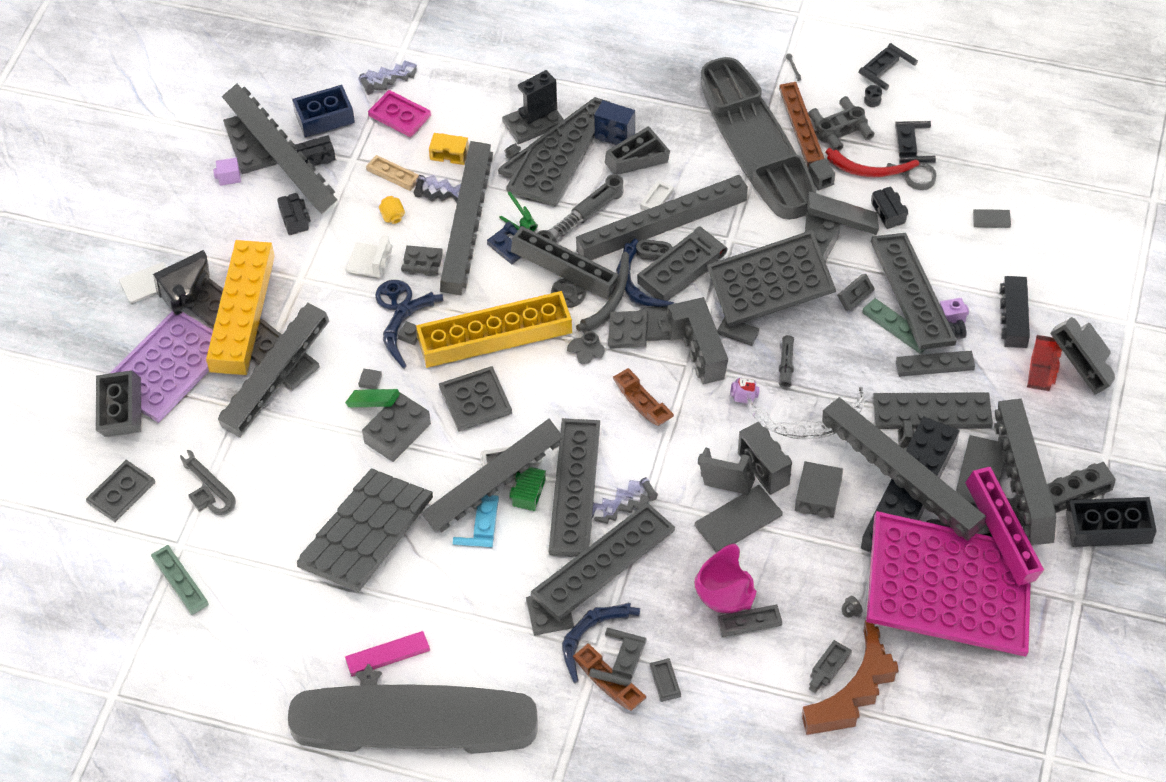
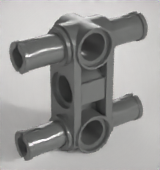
M844 96L839 100V104L844 109L841 112L823 118L817 108H813L808 112L809 117L815 124V130L818 132V139L828 142L833 151H841L844 145L838 139L839 137L857 130L861 132L865 140H870L874 137L875 133L868 125L865 110L862 107L854 106L848 96Z

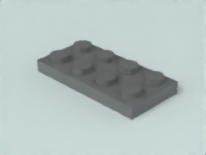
M238 116L223 119L242 174L276 165L274 158Z

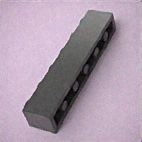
M523 226L520 227L512 238L511 252L606 300L613 293L617 284L618 273Z

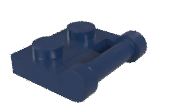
M507 222L501 230L487 239V245L512 265L522 257L511 252L512 239L507 235L512 234L514 236L518 230L514 228V224Z

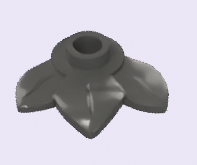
M587 331L581 338H575L568 344L567 352L577 353L579 363L587 364L593 357L602 358L605 348L599 343V336L595 332Z

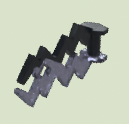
M418 175L413 192L415 197L424 196L431 202L437 198L444 201L452 197L457 203V193L460 191L461 183L452 187L447 178L438 182L435 175L429 177ZM427 184L429 188L433 184L436 192L431 194L428 188L423 191V186ZM445 187L447 192L443 194L439 189Z

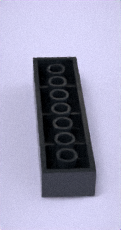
M923 416L906 451L940 478L957 445L960 430ZM891 479L862 536L861 549L871 553L873 525L876 511L920 520L925 510L921 502L913 499L904 488L897 486L893 479Z

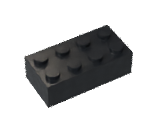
M1150 497L1069 500L1066 517L1072 547L1153 543L1157 530Z

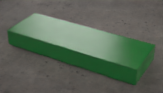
M398 389L354 390L345 403L348 408L391 407L399 397L400 392Z

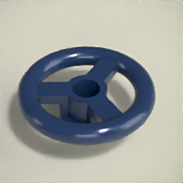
M388 280L377 288L375 298L381 307L388 310H396L398 305L411 301L412 290L404 281ZM406 291L407 296L404 301L397 304L399 295ZM381 294L388 296L391 299V304L385 303L381 299Z

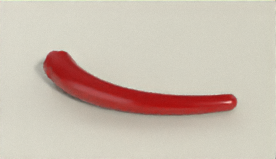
M828 148L825 151L828 155L827 160L835 167L847 173L863 177L896 175L919 165L918 160H913L896 166L871 167L849 160L838 150L833 151L831 148Z

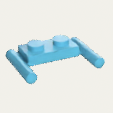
M486 495L481 499L483 503L477 506L474 538L453 537V545L493 547L499 503L498 495H492L491 497Z

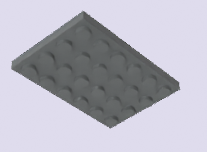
M813 230L707 265L728 328L836 292Z

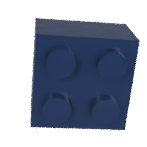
M602 100L594 114L595 139L617 145L634 135L635 110Z

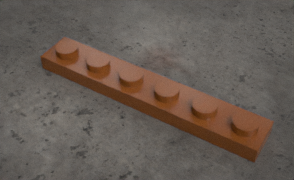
M797 82L780 84L779 90L805 163L809 167V164L825 158Z

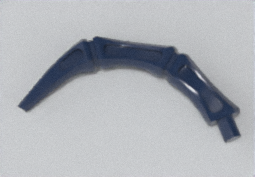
M634 238L630 244H624L623 252L629 254V270L625 292L630 301L635 305L668 307V305L674 304V302L647 296L633 284L630 273L631 262L637 253L636 245L639 241ZM621 259L616 268L618 274L620 273Z
M429 292L417 299L398 305L388 326L384 330V345L403 369L407 365L397 347V335L401 323L419 309L433 307L434 302H442L443 294L433 295V292Z
M629 602L616 606L595 607L593 611L588 610L582 619L564 636L562 651L573 683L578 682L576 662L573 655H575L582 635L589 628L596 626L597 623L615 618L628 619L629 615L639 616L640 608L630 607L631 603Z

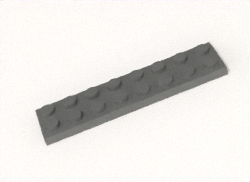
M897 233L872 236L870 242L919 349L955 346L957 342L956 337L907 234Z
M562 418L560 433L563 435V438L560 440L562 444L559 446L549 555L576 557L590 546L600 420Z
M646 503L531 591V597L559 622L675 531V526L649 503Z

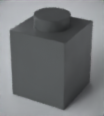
M826 159L809 164V173L818 191L834 185L835 172Z

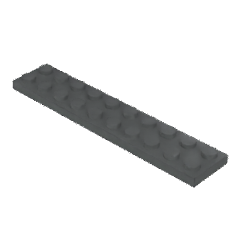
M209 278L206 288L196 298L194 308L189 309L212 328L215 325L223 288ZM260 318L251 356L258 364L263 361L265 354L273 348L276 340L282 336L280 332L262 318ZM305 353L283 384L293 391L320 368L319 363Z

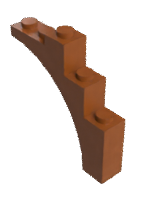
M866 620L864 622L865 655L860 668L851 681L833 696L819 703L803 706L801 717L806 735L856 727L857 719L860 718L858 707L875 704L876 697L879 696L878 684L895 681L896 673L899 672L897 661H893L891 654H885L884 645L880 644L878 639L880 638L879 627L875 626V624L866 622Z

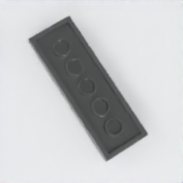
M989 392L873 393L875 426L878 429H899L904 420L912 421V429H917L923 416L956 429H992L993 426Z

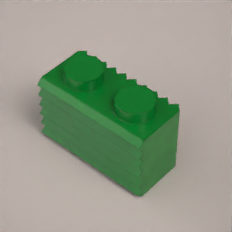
M530 467L522 474L519 471L517 472L515 478L517 483L515 487L511 488L509 496L512 499V506L524 508L525 510L528 509L529 511L536 510L546 481V470Z

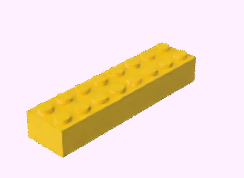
M235 240L206 357L209 372L238 375H247L275 257L272 242Z
M559 291L416 325V331L426 368L571 334L572 319L563 293Z

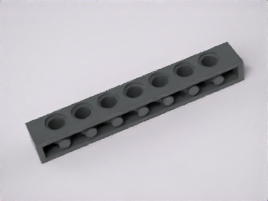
M1104 461L1098 464H1091L1081 471L1076 470L1066 477L1056 478L1053 482L1047 484L1055 513L1067 509L1069 500L1092 499L1112 491L1116 479ZM1007 498L1019 520V507L1016 508L1014 498ZM986 524L977 532V534L993 537Z

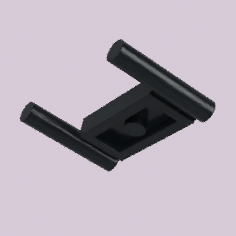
M889 43L887 48L882 50L864 67H861L858 73L887 91L890 85L879 77L896 64L900 57L913 66L917 65L918 60L894 44Z
M895 121L899 163H907L913 160L923 163H935L936 156H917L914 129L931 128V121Z

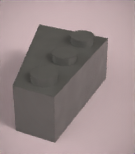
M648 126L607 150L604 163L613 174H623L668 163L670 150Z
M806 212L805 232L813 230L826 262L839 238L840 224Z

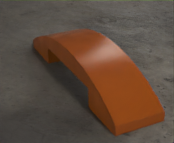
M629 368L613 376V380L623 395L648 421L659 426L674 417V414L663 402L659 404L640 384V379Z
M589 643L573 655L575 661L588 676L591 668L612 674V668L603 661V656ZM590 677L609 697L630 711L646 699V695L633 683L626 687Z

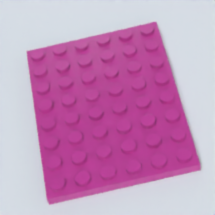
M876 511L873 525L866 622L1027 656L1029 653L1031 583L1021 586L1017 585L993 537L976 533L967 541L963 537L958 536L950 527Z

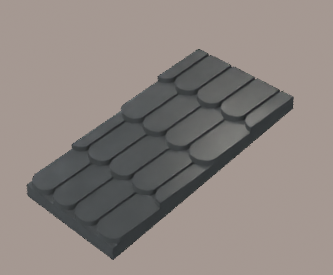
M371 468L355 485L352 493L337 508V512L319 530L316 538L300 554L297 560V567L359 593L431 501L433 492Z

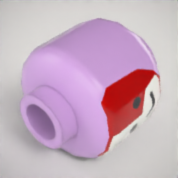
M740 377L735 382H732L730 396L733 397L735 402L751 404L759 396V387L756 386L755 380Z

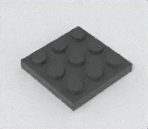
M493 366L439 383V389L458 432L512 414V408Z

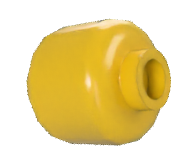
M388 196L381 200L379 211L383 220L392 224L399 223L405 214L400 199Z

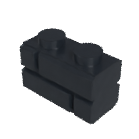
M329 135L295 144L298 147L296 152L301 151L307 158L305 162H310L313 166L323 163L328 164L336 160Z
M891 186L883 188V190L874 191L871 196V204L886 229L905 224L908 215L906 205H902L900 202L899 193L894 192Z
M297 193L279 197L277 199L278 207L288 235L308 231V223L311 220L309 213L304 212V209H306L304 199H300Z

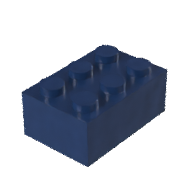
M342 84L292 99L294 113L304 137L355 123L353 108Z

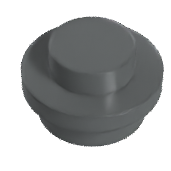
M516 143L507 147L504 150L506 158H513L519 153L521 147L517 146Z

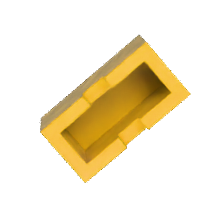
M433 133L429 145L430 160L444 162L445 159L450 160V163L464 165L469 148L468 137Z

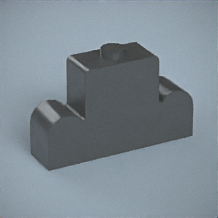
M1071 317L1055 326L1050 332L1051 336L1094 395L1110 387L1115 380V374L1105 361L1111 354V351L1091 323L1081 327L1078 321Z

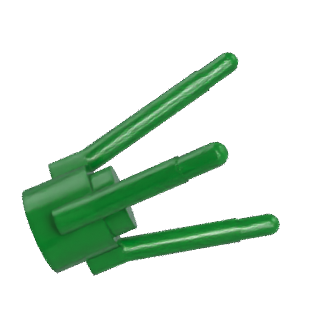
M509 191L508 195L523 215L519 221L520 226L503 216H499V218L506 223L511 222L517 230L523 226L535 232L538 224L534 221L527 207L524 206L522 208Z

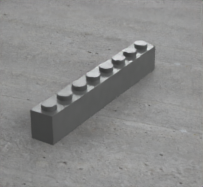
M308 302L299 310L297 317L293 322L289 323L287 330L276 340L273 348L265 354L263 361L255 367L249 379L244 381L242 388L231 398L228 406L220 412L218 421L223 429L241 438L330 322L324 310Z
M548 418L421 513L435 533L439 530L441 533L451 526L449 523L452 520L456 519L458 521L467 514L465 511L468 508L472 507L475 509L483 503L481 500L486 495L491 497L499 491L497 489L499 485L503 483L506 486L515 479L513 475L518 471L522 474L529 469V463L534 459L538 462L546 456L544 452L549 448L553 451L562 444L560 440L563 438V435L551 419Z

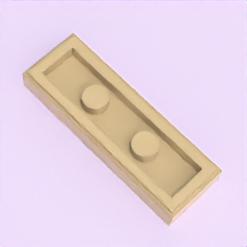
M375 155L366 166L367 171L409 191L416 186L417 180L421 179L420 175L378 155Z

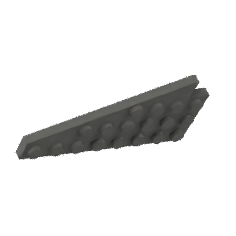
M594 97L500 166L498 174L511 178L506 186V191L556 207L595 137L594 114L603 99Z

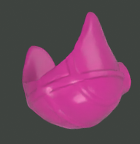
M730 544L710 557L702 565L694 581L696 592L702 602L710 609L719 613H736L742 610H750L757 593L754 588L753 578L739 566L740 549L736 544Z

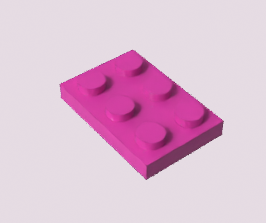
M388 90L368 111V116L411 138L430 118L431 111Z

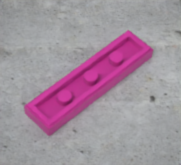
M424 631L347 655L345 660L351 677H353L357 672L364 671L367 664H370L374 670L429 652L430 647Z

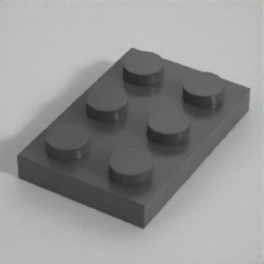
M557 109L530 124L520 116L518 110L502 117V122L518 145L547 133L564 120Z

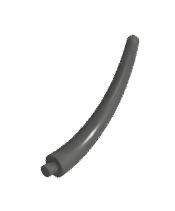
M623 252L621 255L620 273L611 297L597 313L588 318L581 319L580 324L576 325L578 332L582 331L585 333L597 329L610 318V312H615L624 294L628 278L629 254L627 252Z

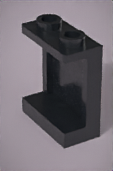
M547 70L518 84V89L523 93L524 104L523 107L518 109V112L528 124L558 109L556 79Z

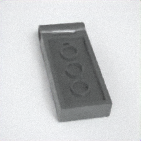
M699 226L638 273L637 284L654 298L669 301L708 270V264L721 259L727 253L728 248Z

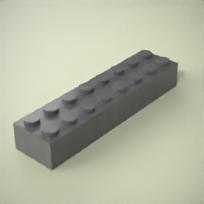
M1022 398L998 401V409L995 410L997 423H994V431L996 435L999 434L998 445L1000 449H1003V463H1007V477L1012 480L1010 481L1011 492H1015L1016 495L1014 496L1015 506L1020 509V523H1024L1023 530L1031 545L1054 543L1057 516Z

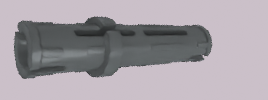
M790 335L782 337L779 385L783 388L791 386V376L794 372V366L792 365L794 337Z

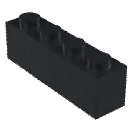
M1004 276L1003 283L999 285V294H1002L1003 297L1000 298V309H1003V313L1000 316V324H1004V328H1001V339H1004V347L1027 348L1030 338L1027 277Z

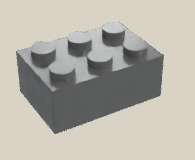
M132 370L96 375V431L104 437L141 432V377Z
M400 392L399 397L391 407H384L362 429L364 443L394 462L431 425L429 410Z
M758 421L739 431L738 454L740 457L742 454L750 456L754 475L769 495L790 485L792 460L783 453L780 444L772 439L769 430Z

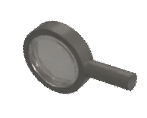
M919 162V165L911 170L899 173L905 175L906 183L916 190L930 189L935 184L937 176L935 169L923 162ZM888 163L886 167L896 166V165H895V164Z

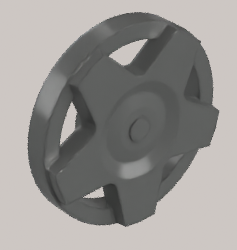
M565 278L554 282L551 288V293L562 291L565 301L571 302L566 303L568 308L580 305L586 296V289L575 285Z

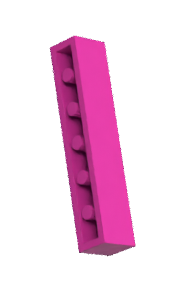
M991 467L974 470L965 484L979 511L986 516L985 523L1017 585L1021 586L1035 582L1044 571V568Z

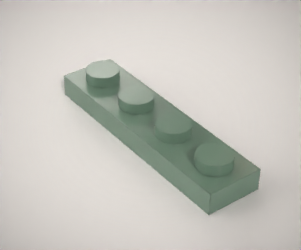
M874 298L863 308L862 313L916 352L922 354L926 350L919 349L906 319L878 299Z
M169 545L151 554L153 561L191 615L209 605L208 600Z

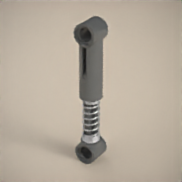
M618 174L609 175L602 186L576 205L567 217L560 220V223H557L549 230H540L537 234L556 243L561 239V236H565V233H568V230H572V227L575 228L576 224L584 223L611 200L622 197L624 192L623 178Z

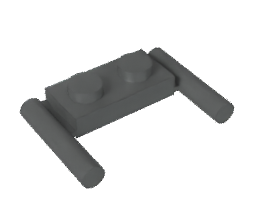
M607 627L606 636L623 640L612 669V674L591 668L589 677L627 687L631 684L647 638Z

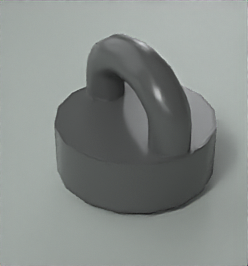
M852 595L845 599V603L841 608L842 614L847 618L853 615L858 616L863 612L860 602Z

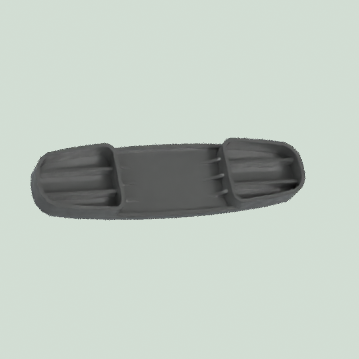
M722 57L707 62L701 70V87L716 124L741 169L776 216L788 220L805 216L807 212V194L809 191L816 193L812 177L803 158L796 155L780 124L762 99L761 87L748 70L734 58Z
M360 685L321 688L297 694L289 706L288 725L290 733L297 743L320 749L355 752L361 747L398 749L463 748L467 753L475 754L523 749L531 745L538 731V715L536 704L531 697L511 691L447 685Z

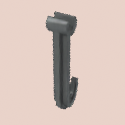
M187 450L188 459L180 455L184 468L190 469L225 503V507L221 509L208 504V509L216 515L230 513L236 504L233 493L195 458L193 451Z

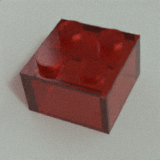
M1036 335L1027 388L1050 391L1051 384L1055 385L1062 349L1053 337Z

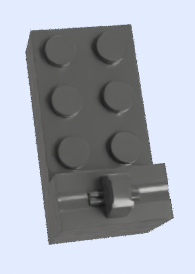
M701 297L668 305L666 316L658 319L660 331H668L670 341L683 338L685 346L689 347L690 360L695 363V372L697 377L701 378L702 384L724 380L728 357L705 298Z

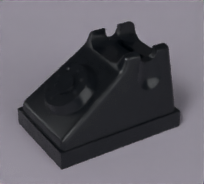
M204 250L153 274L158 296L166 302L175 315L181 314V310L184 307L188 309L194 308L196 298L207 286L210 273L207 255Z

